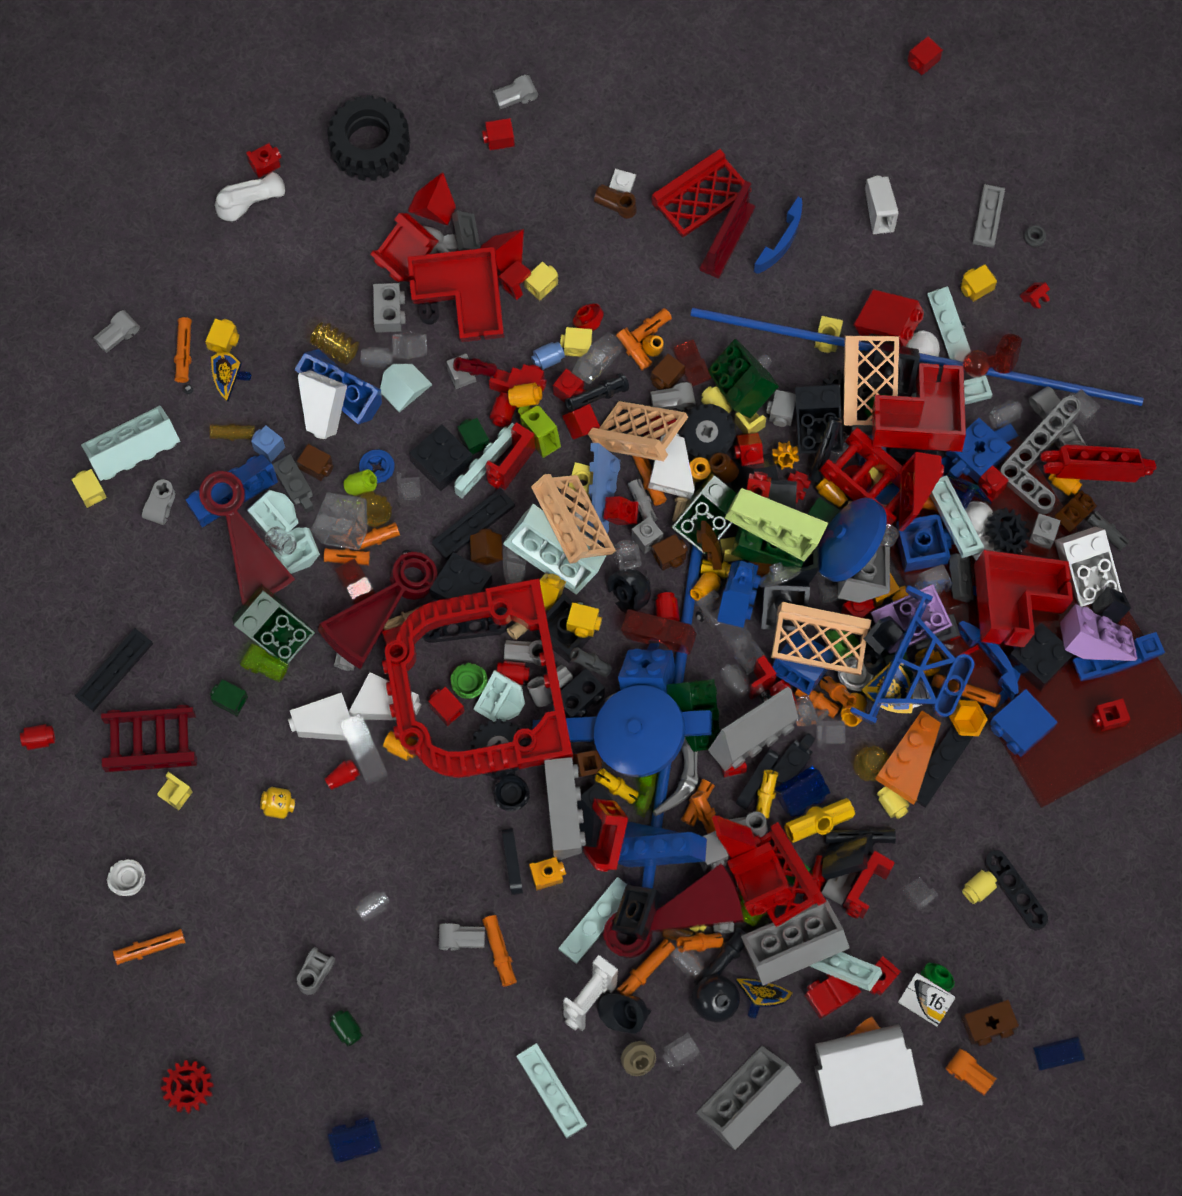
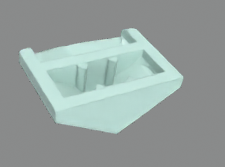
M393 364L384 371L380 389L381 394L400 413L431 387L432 384L413 364Z
M268 490L247 509L257 526L275 543L279 542L298 524L294 504L282 493Z
M296 527L287 533L281 542L273 548L275 556L291 574L310 567L320 555L311 531L306 527Z
M495 670L473 710L494 722L497 721L496 719H502V721L506 722V720L518 716L525 705L522 686Z

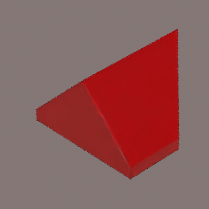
M443 172L416 192L408 212L448 226L456 206Z
M524 229L493 236L480 246L481 248H495L499 274H502L517 260L522 263Z

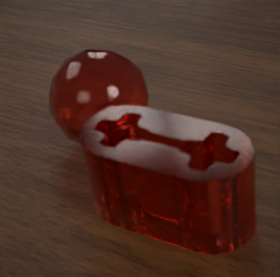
M1015 334L1004 335L993 355H987L981 350H973L967 353L963 359L964 371L971 377H981L991 367L999 373H1010L1019 359L1022 343L1021 337Z

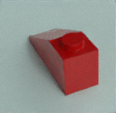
M717 815L712 816L717 837L731 859L763 845L760 835L755 836L750 827Z

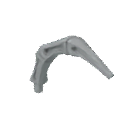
M684 738L681 748L684 755V770L676 791L653 811L654 816L677 806L696 790L695 786L698 784V751H692L686 738Z

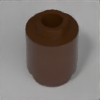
M716 453L711 457L709 462L710 469L722 482L730 483L737 478L739 468L727 454Z

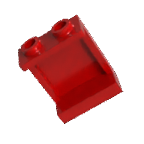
M399 213L394 219L397 225L377 251L373 250L371 252V255L375 258L374 262L378 266L386 268L390 272L389 275L397 282L411 280L408 270V256L430 254L439 241L411 215Z
M873 289L854 326L860 336H869L871 333L880 336H899L900 346L906 347L913 338L917 325L922 321L924 311L918 300Z
M517 422L511 428L512 445L514 448L502 464L497 466L489 460L486 463L488 483L496 489L500 487L506 490L535 451V434Z
M594 799L592 808L602 820L597 846H584L583 852L596 870L603 872L608 871V869L617 870L628 817L616 801Z
M770 842L727 861L744 899L745 908L751 917L761 915L768 909L777 905H783L788 900L794 898L778 856Z
M874 851L868 861V869L862 871L843 905V908L846 909L845 912L855 919H858V917L864 918L869 905L859 900L860 895L873 873L886 880L895 864L894 861Z

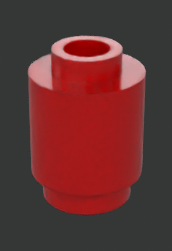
M500 393L499 397L495 399L490 414L493 424L498 427L510 425L516 406H511L508 393Z
M672 592L658 594L657 600H655L657 623L662 624L663 627L675 626V623L680 620L678 600L675 598V594Z
M498 662L497 671L514 682L524 685V681L529 680L530 667H525V662Z
M43 724L25 727L24 732L20 733L22 747L26 746L27 750L50 747V744L55 743L53 726Z

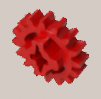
M185 1060L183 1067L176 1063L175 1071L167 1070L170 1077H163L162 1079L167 1083V1086L161 1087L162 1091L167 1092L163 1099L165 1101L171 1100L168 1105L171 1108L177 1105L179 1113L185 1108L186 1112L191 1114L193 1107L200 1111L199 1104L203 1103L207 1106L206 1096H213L208 1091L209 1088L214 1087L213 1083L208 1082L212 1075L210 1073L204 1075L207 1070L206 1067L202 1066L198 1069L196 1061L190 1066L189 1062ZM184 1072H194V1073H191L189 1076H181V1075H180L181 1073H184ZM201 1079L203 1081L202 1093L199 1092L198 1085L201 1082ZM182 1080L184 1083L190 1084L195 1093L193 1094L191 1091L185 1090L180 1081ZM175 1081L177 1090L174 1092L173 1095L172 1086L173 1082ZM186 1098L195 1099L194 1101L188 1103L182 1102Z

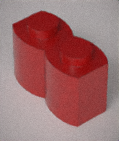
M827 974L828 979L820 983L817 980L807 987L809 991L806 992L805 997L818 1017L822 1019L857 997L861 993L858 986Z

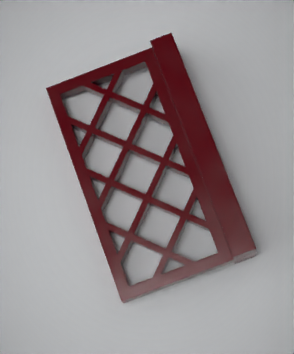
M744 182L700 267V271L720 279L756 207L749 203L750 182Z

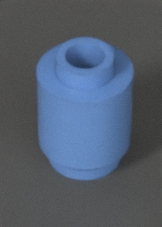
M550 342L533 350L534 355L531 356L533 364L542 370L561 362V359L565 358L564 351L559 342Z

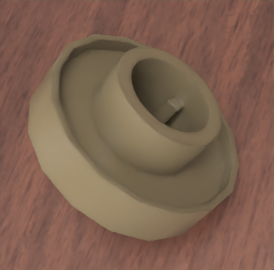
M643 1041L631 1043L624 1049L621 1055L623 1068L632 1076L646 1074L653 1068L656 1062L655 1051L651 1045Z

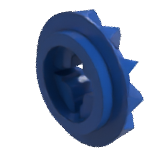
M372 450L361 458L359 470L368 469L373 472L371 464L377 465L381 462L383 471L377 470L374 474L377 477V484L381 482L386 483L387 479L393 475L395 469L394 460L390 454L383 450Z

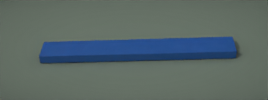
M710 710L682 712L685 720V736L711 735L712 712ZM597 717L566 718L570 742L594 741V726ZM533 720V729L541 720Z

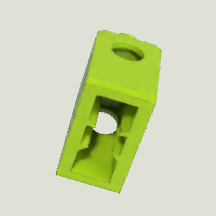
M540 406L519 408L518 413L520 414L521 424L535 434V448L542 458L561 447L557 426Z

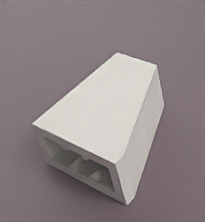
M881 176L871 177L866 181L865 191L872 233L894 232L898 209L889 178Z
M311 370L299 373L298 381L306 431L314 433V436L319 439H327V437L336 435L347 385Z
M677 433L665 449L668 456L664 462L654 461L648 488L691 499L694 493V484L685 440L683 437H679ZM664 434V435H662V436L660 437V441L663 440V438L666 436V434Z
M369 672L349 710L350 717L359 720H396V717L392 718L390 704H394L392 695L388 696L386 682L390 681ZM412 692L415 714L417 715L421 703H419V695Z
M342 692L290 710L292 718H289L288 722L292 732L297 731L299 737L345 741L358 740Z

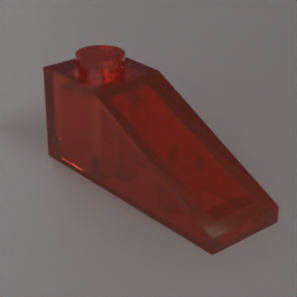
M355 558L335 569L338 580L354 605L375 594Z

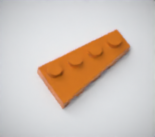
M922 710L875 780L914 805L941 722Z

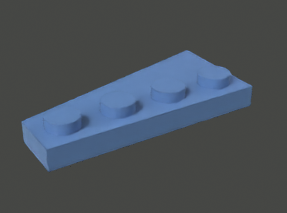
M591 443L590 451L594 452V462H590L589 471L593 472V484L589 485L588 494H590L592 505L608 534L609 521L603 519L606 497H614L616 492L620 460L599 443ZM588 521L587 524L595 529L593 523ZM587 532V535L593 539V536Z

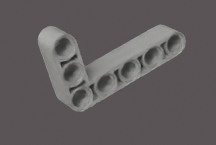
M1074 396L1065 397L1001 467V473L1009 480L1007 487L1040 514H1048L1052 511L1055 496L1034 478L1028 470L1039 460L1040 454L1047 451L1079 415L1080 401ZM1073 405L1076 410L1069 413L1065 411L1064 406ZM1051 421H1058L1061 427L1053 429L1049 423ZM1036 437H1043L1046 443L1038 445L1034 439ZM1022 453H1028L1031 459L1023 461L1019 456ZM1008 469H1013L1017 475L1010 478L1004 472ZM1029 483L1033 486V490L1025 492L1021 486ZM1047 498L1050 501V505L1041 506L1038 500Z

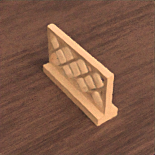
M845 335L843 425H872V415L867 420H857V411L865 405L872 413V409L866 402L873 395H879L877 392L886 383L893 389L892 396H898L899 336ZM859 341H869L874 348L864 356L859 351ZM872 341L880 342L877 345H875ZM884 341H894V350L888 356L878 348ZM877 349L885 359L875 368L867 358ZM858 354L863 358V359H862L861 361H859V362H858ZM892 355H894V362L889 359ZM864 361L874 369L865 378L858 373V366ZM886 361L893 366V373L887 379L878 371ZM875 372L884 379V382L877 389H874L866 381ZM858 376L862 379V381L859 384ZM892 377H893V385L889 382V380H890ZM863 383L873 391L864 401L857 395L858 388ZM857 398L862 402L858 407Z
M619 401L600 428H592L588 435L593 443H599L608 451L664 462L668 456L665 449L685 423L688 416L685 412ZM622 409L628 410V412L618 416ZM640 413H645V415L634 419V416ZM657 416H661V417H662V418L657 419V420H655V421H653V422L650 421V419H652V418H654V417H657ZM630 418V422L620 426L621 422ZM677 419L676 422L670 425L667 424V422ZM647 421V425H644L638 429L636 428L637 425ZM664 424L663 428L653 432L654 428ZM616 425L617 428L608 431L610 427ZM633 428V431L627 434L622 433L626 430ZM647 431H650V434L644 437L639 436ZM666 434L662 441L656 439Z
M545 474L531 486L569 563H576L581 558L611 555L616 551L577 475L552 478L551 474ZM568 483H573L576 491L568 487ZM565 493L574 498L573 502L565 497ZM578 501L584 505L586 511L577 505ZM575 512L584 517L583 521L574 516ZM587 522L593 523L595 529L589 526ZM585 531L593 536L592 540L584 535ZM597 540L601 541L605 548L597 544Z
M785 602L778 606V618L771 658L861 675L866 647L864 638L870 629L871 620ZM783 619L792 621L797 629L787 635L782 628ZM808 624L813 625L818 631V634L811 639L807 637L802 629ZM829 629L836 630L841 637L832 644L824 634ZM797 631L806 641L798 648L795 647L789 638ZM852 633L861 635L860 644L855 648L846 638ZM819 636L828 645L821 652H818L811 642ZM784 640L787 641L793 650L787 655L778 653L779 644ZM841 640L844 641L850 650L842 657L834 648V645ZM807 644L815 654L810 659L803 658L798 651ZM828 649L837 658L832 664L826 663L821 656ZM851 653L857 660L856 669L848 667L843 661Z

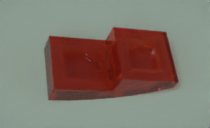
M694 339L672 348L677 360L685 366L684 375L688 383L692 384V387L711 379L705 361L701 359Z

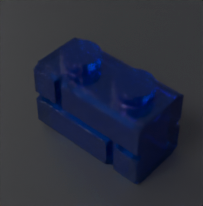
M813 766L789 779L774 790L782 808L791 817L802 815L807 807L823 802L825 796L830 794V790L821 772Z
M369 1118L355 1121V1126L346 1128V1125L336 1126L332 1128V1133L328 1134L336 1164L383 1150L374 1120L369 1121Z

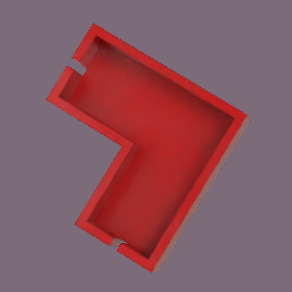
M494 247L407 257L409 277L411 279V298L414 304L456 300L461 342L481 340V336H484L485 340L505 338Z
M919 363L916 376V397L875 395L872 410V446L962 452L966 437L963 366L943 365L940 382H936L939 364Z
M983 550L974 563L981 642L1001 644L1004 641L1005 645L1025 647L1035 634L1032 610L1063 614L1073 601L1072 585L1069 582L1071 579L1069 561Z

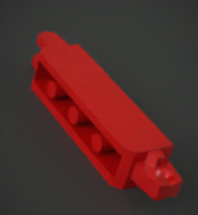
M1064 445L1058 451H1044L1040 454L1042 462H1049L1043 465L1044 472L1055 474L1056 478L1137 482L1140 477L1152 475L1153 471L1157 468L1155 460L1142 458L1140 450L1135 448Z

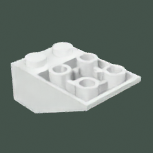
M1093 527L1055 540L1059 559L1069 561L1071 576L1069 582H1071L1072 590L1079 606L1083 607L1092 604L1107 587L1122 592L1105 529Z

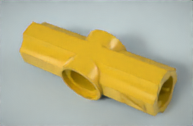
M848 798L823 808L814 806L807 811L806 815L787 822L784 825L785 832L792 843L815 833L824 835L829 833L835 825L854 818L855 811Z

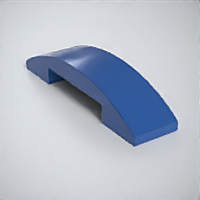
M797 197L788 211L786 222L790 225L775 249L772 250L765 247L755 262V273L759 274L770 268L790 248L800 224L802 213L801 197Z
M965 621L960 622L958 625L960 636L969 647L978 643L1003 675L998 684L1010 700H1014L1019 693L1014 669L1006 654L998 644L981 642L979 628Z
M1157 632L1134 640L1138 658L1136 661L1074 658L1072 661L1080 680L1084 681L1110 675L1164 654L1165 651Z

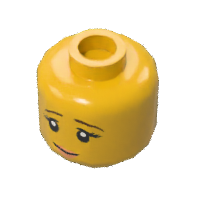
M270 787L267 791H263L260 809L263 810L265 816L284 819L287 817L288 812H293L295 799L291 798L289 790Z

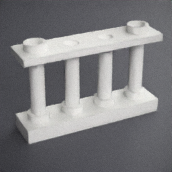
M598 955L594 960L593 976L574 1002L567 997L563 1001L565 1023L575 1031L577 1028L582 1031L585 1029V1014L600 994L606 991L612 993L617 987L618 969Z

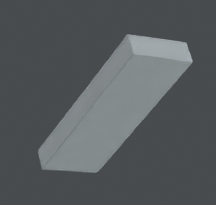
M984 184L973 244L994 248L1005 188Z

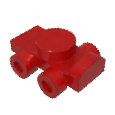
M796 471V474L790 473L788 481H797V504L799 499L804 500L806 492L803 489H808L811 481L808 480V475Z

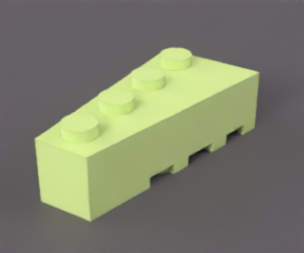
M743 488L735 496L725 516L726 520L802 561H805L817 547L828 525L825 521Z

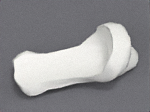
M271 172L263 179L227 185L217 194L215 208L218 217L226 221H236L245 214L253 203L272 197H282L285 194L283 180L278 174Z

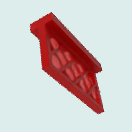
M719 149L653 193L652 205L656 210L662 212L682 237H685L734 204L739 192H730L731 183L740 184L742 187L745 180L725 159V153ZM725 167L730 173L729 178L717 177V171ZM704 180L713 181L712 189L700 188V183ZM715 183H728L727 191L715 190ZM686 192L696 193L695 201L683 200V194ZM699 193L711 194L710 203L699 202ZM713 196H726V201L722 204L713 203ZM670 203L679 204L678 212H669L665 206ZM681 206H694L693 214L680 213ZM697 206L709 208V212L706 215H695ZM679 219H692V223L683 229L679 224Z
M777 822L771 826L772 831L762 836L761 840L765 844L773 839L775 843L773 849L778 858L785 859L783 867L785 876H794L796 879L794 886L790 887L794 898L780 905L787 907L785 913L776 918L774 915L776 906L767 910L776 927L816 903L820 906L827 902L787 835ZM796 893L806 894L808 897L801 904L794 903Z

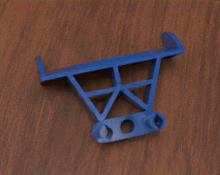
M907 585L906 592L920 602L893 656L870 711L866 714L853 707L850 710V713L871 725L876 723V716L882 704L933 705V712L938 717L943 718L951 715L955 711L974 669V660L971 656L961 654L955 658L921 620L926 606L932 601L933 596ZM917 626L930 640L919 666L903 659ZM934 646L946 658V660L926 665ZM951 664L935 697L923 671ZM899 665L916 672L904 699L885 698ZM919 680L928 699H911ZM949 680H956L958 682L959 690L957 692H951L948 689Z

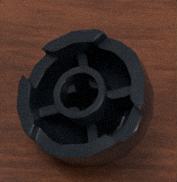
M622 569L609 577L607 582L609 593L613 591L619 600L615 604L622 612L626 614L636 613L648 604L651 597V586L648 577L636 569Z
M713 974L705 976L698 985L694 986L691 1000L693 1008L701 1018L717 1023L733 1017L738 1010L740 996L736 985L727 977Z

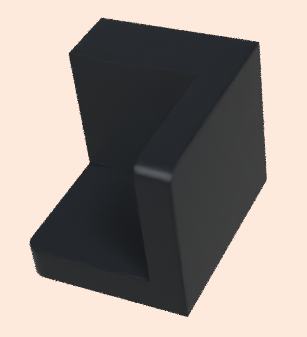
M1107 587L1091 605L1095 614L1108 617L1116 624L1131 609L1125 594L1111 587Z
M891 616L880 619L865 636L864 640L880 655L890 651L905 631Z

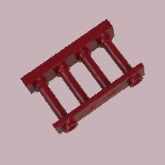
M178 705L176 709L134 712L109 710L106 714H101L104 724H110V755H108V758H102V768L104 771L120 772L197 766V756L195 752L189 750L188 718H196L193 707ZM168 719L179 720V750H177V753H168L166 751L165 720ZM156 720V752L153 755H145L142 744V721ZM133 722V753L131 756L122 757L120 755L119 723Z

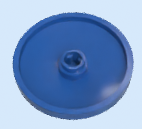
M860 498L845 506L832 519L819 542V572L824 577L834 582L844 581L857 574L871 560L880 546L886 530L887 516L881 504L871 498Z
M647 685L631 686L611 696L600 709L594 726V741L600 757L613 770L630 777L650 776L665 769L677 757L685 738V720L678 704L664 691Z

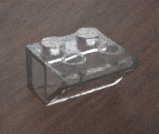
M327 492L311 532L321 544L360 550L367 533V500L365 498Z

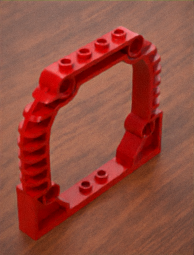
M539 579L487 588L485 592L447 598L422 605L403 622L397 632L396 640H392L386 645V660H383L382 664L384 674H389L390 682H386L388 696L392 695L394 704H390L392 718L396 717L397 726H393L395 739H400L403 749L408 754L416 755L432 771L447 777L463 778L517 767L523 769L545 764L544 760L571 757L573 759ZM504 607L507 609L504 615H497L495 613L498 608ZM491 617L498 625H506L512 620L530 631L540 630L544 651L539 653L541 665L547 667L548 674L544 675L546 688H551L555 711L546 712L533 730L526 728L518 730L512 742L468 751H446L434 746L427 728L422 723L417 722L408 671L416 662V642L428 631L438 627ZM400 649L403 651L400 657H392V653L395 650ZM410 737H417L418 742L415 745H407V740ZM523 738L532 740L531 744L527 747H523L519 743Z

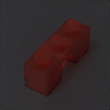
M629 609L621 631L629 640L648 644L649 640H653L666 645L669 650L689 655L697 635L691 624Z

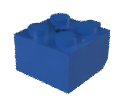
M978 418L966 429L962 452L946 451V455L953 460L952 463L954 464L949 470L948 475L959 477L961 474L969 475L978 483L980 477L992 465L996 468L1008 457L1011 446L984 421Z
M940 515L915 518L904 531H899L898 521L894 529L904 572L948 564L950 560L949 549L955 543L948 530L943 529Z
M745 561L731 563L717 622L743 628L745 620H750L753 607L749 605H754L757 590H753V588L758 589L761 577L757 575L758 565L746 563Z
M650 643L647 650H628L618 676L620 690L636 685H647L667 693L666 684H672L675 676L672 650L659 649V643Z

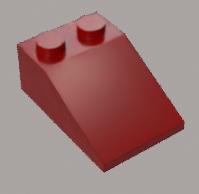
M915 452L901 468L899 531H904L918 516L937 482L942 478L944 473V465L941 464L942 456Z

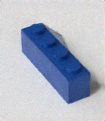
M319 349L303 354L295 368L296 372L303 373L311 370L346 384L347 389L342 411L357 424L373 419L382 404L381 389L345 372Z
M263 454L258 457L253 456L243 466L235 467L229 471L238 477L244 486V502L278 483L273 465ZM227 483L215 485L211 493L212 499L217 504H227L233 497L231 486ZM196 490L189 495L186 502L201 527H204L221 516L214 515L205 509L200 501V490Z
M628 822L618 864L625 867H643L705 862L707 838L693 832L681 833Z

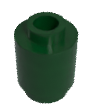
M340 1010L331 1017L330 1027L347 1047L363 1037L360 1032L362 1029L349 1011L343 1012V1010Z

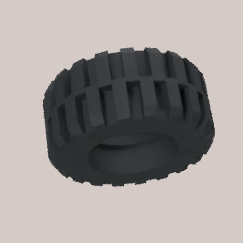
M367 95V98L355 97V100L352 102L348 100L343 103V108L338 107L335 110V116H331L329 120L330 126L327 128V135L334 163H337L341 171L344 172L346 170L347 175L352 178L354 175H357L358 180L365 181V177H370L371 181L377 180L378 176H382L384 179L389 176L390 171L395 173L399 170V164L403 165L406 161V155L409 154L410 136L407 119L404 118V113L401 109H396V104L392 101L387 103L386 98L380 96L378 99H375L373 95ZM366 126L379 127L389 134L387 140L375 149H360L349 142L350 137L355 131Z

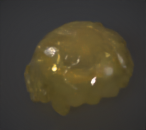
M374 491L364 492L357 499L356 513L364 524L378 527L390 520L392 506L387 502V497L375 495Z
M871 745L864 747L856 754L853 769L860 779L864 781H877L875 778L890 755L879 746Z

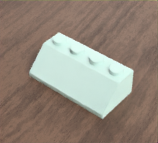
M158 406L81 444L101 481L113 478L116 473L122 470L133 468L136 463L142 460L153 458L156 453L162 450L173 448L180 440L170 419L162 407Z
M534 504L522 515L503 543V545L544 573L558 575L562 580L566 581L565 587L576 595L598 573L606 557L604 555L581 558L576 563H569L544 511Z

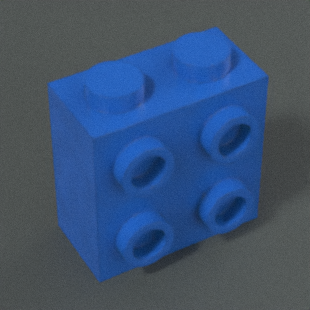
M799 631L791 638L796 648L806 642ZM814 640L811 641L818 652L826 648ZM787 643L780 653L787 655L793 650ZM808 644L798 650L805 659L815 656ZM829 649L821 654L824 661L830 664L835 657ZM775 659L772 666L777 673L776 676L810 695L828 670Z
M1025 689L992 718L990 725L993 733L997 737H1002L1007 742L1009 750L1022 757L1052 731L1058 722Z

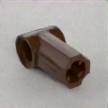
M603 184L598 187L594 197L595 203L618 212L623 218L634 217L637 208L636 199L632 193H622ZM624 204H631L629 207H623Z

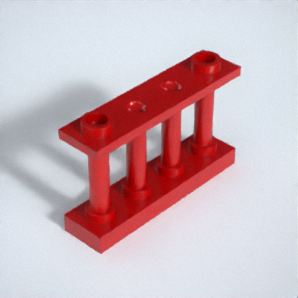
M857 427L845 441L849 445L846 451L835 463L828 459L819 470L828 481L833 482L854 501L860 498H871L878 502L875 498L889 482H892L900 489L901 468L903 466L881 447H873L872 439ZM857 452L866 459V462L850 478L841 469ZM872 467H875L883 476L869 492H866L858 483ZM900 491L886 507L883 506L887 516L886 529L897 519L892 513L900 505Z

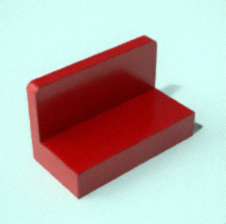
M764 655L756 660L754 674L758 680L751 684L749 692L751 700L768 690L775 683L777 673Z

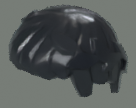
M515 775L502 777L493 789L497 806L505 811L521 809L528 803L530 798V791L526 782L521 777Z

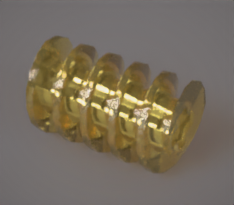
M323 322L319 323L310 337V343L313 345L317 344V348L324 349V352L331 354V357L334 359L338 358L340 363L349 364L355 357L360 342L356 341L352 345V337L344 340L345 332L338 336L339 329L337 327L330 331L331 323L323 326Z

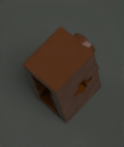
M1009 999L970 1012L961 1018L971 1045L978 1043L979 1047L991 1043V1038L999 1035L1001 1039L1014 1035V1030L1019 1027ZM989 1020L991 1023H996V1026L993 1029L991 1026H986V1023Z

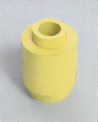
M710 386L702 393L701 396L703 398L701 402L703 404H714L725 409L728 413L732 411V407L717 386L714 388Z
M886 786L877 793L879 802L890 818L896 817L899 819L909 812L907 808L910 804L907 800Z
M981 870L965 884L962 892L972 904L981 902L997 888L995 884L997 879L990 871L984 872Z

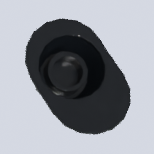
M607 994L598 1003L600 1019L608 1028L615 1031L636 1034L641 1031L648 1015L651 1014V1009H648L645 1002L637 996Z

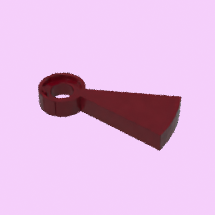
M217 471L208 475L200 486V501L210 513L217 516H226L242 604L246 603L261 584L275 594L296 579L239 514L238 510L242 507L245 500V489L241 480L227 471ZM219 483L230 485L233 490L231 501L223 505L214 502L211 493L215 485Z
M408 552L401 555L393 565L390 575L391 585L323 621L319 625V633L340 656L361 669L401 598L417 600L430 593V588L437 578V569L434 562L423 553ZM410 567L418 568L423 573L424 580L417 583L411 582L405 577L404 570Z
M721 863L656 911L647 941L638 938L631 945H623L618 939V932L611 930L617 912L607 920L603 936L607 947L620 957L635 958L649 948L652 941V932L745 922L739 893L731 876Z

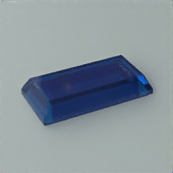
M1079 1037L1033 1047L1039 1071L1085 1060Z

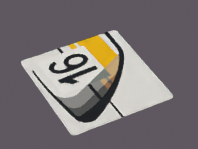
M916 973L900 998L899 1003L933 1025L938 1026L954 1001L955 996Z

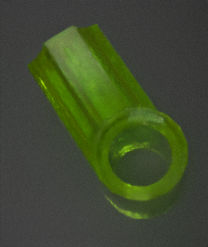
M250 644L240 662V665L246 670L251 669V672L255 674L259 672L279 683L283 680L289 667L287 663L269 655L263 648L254 644Z

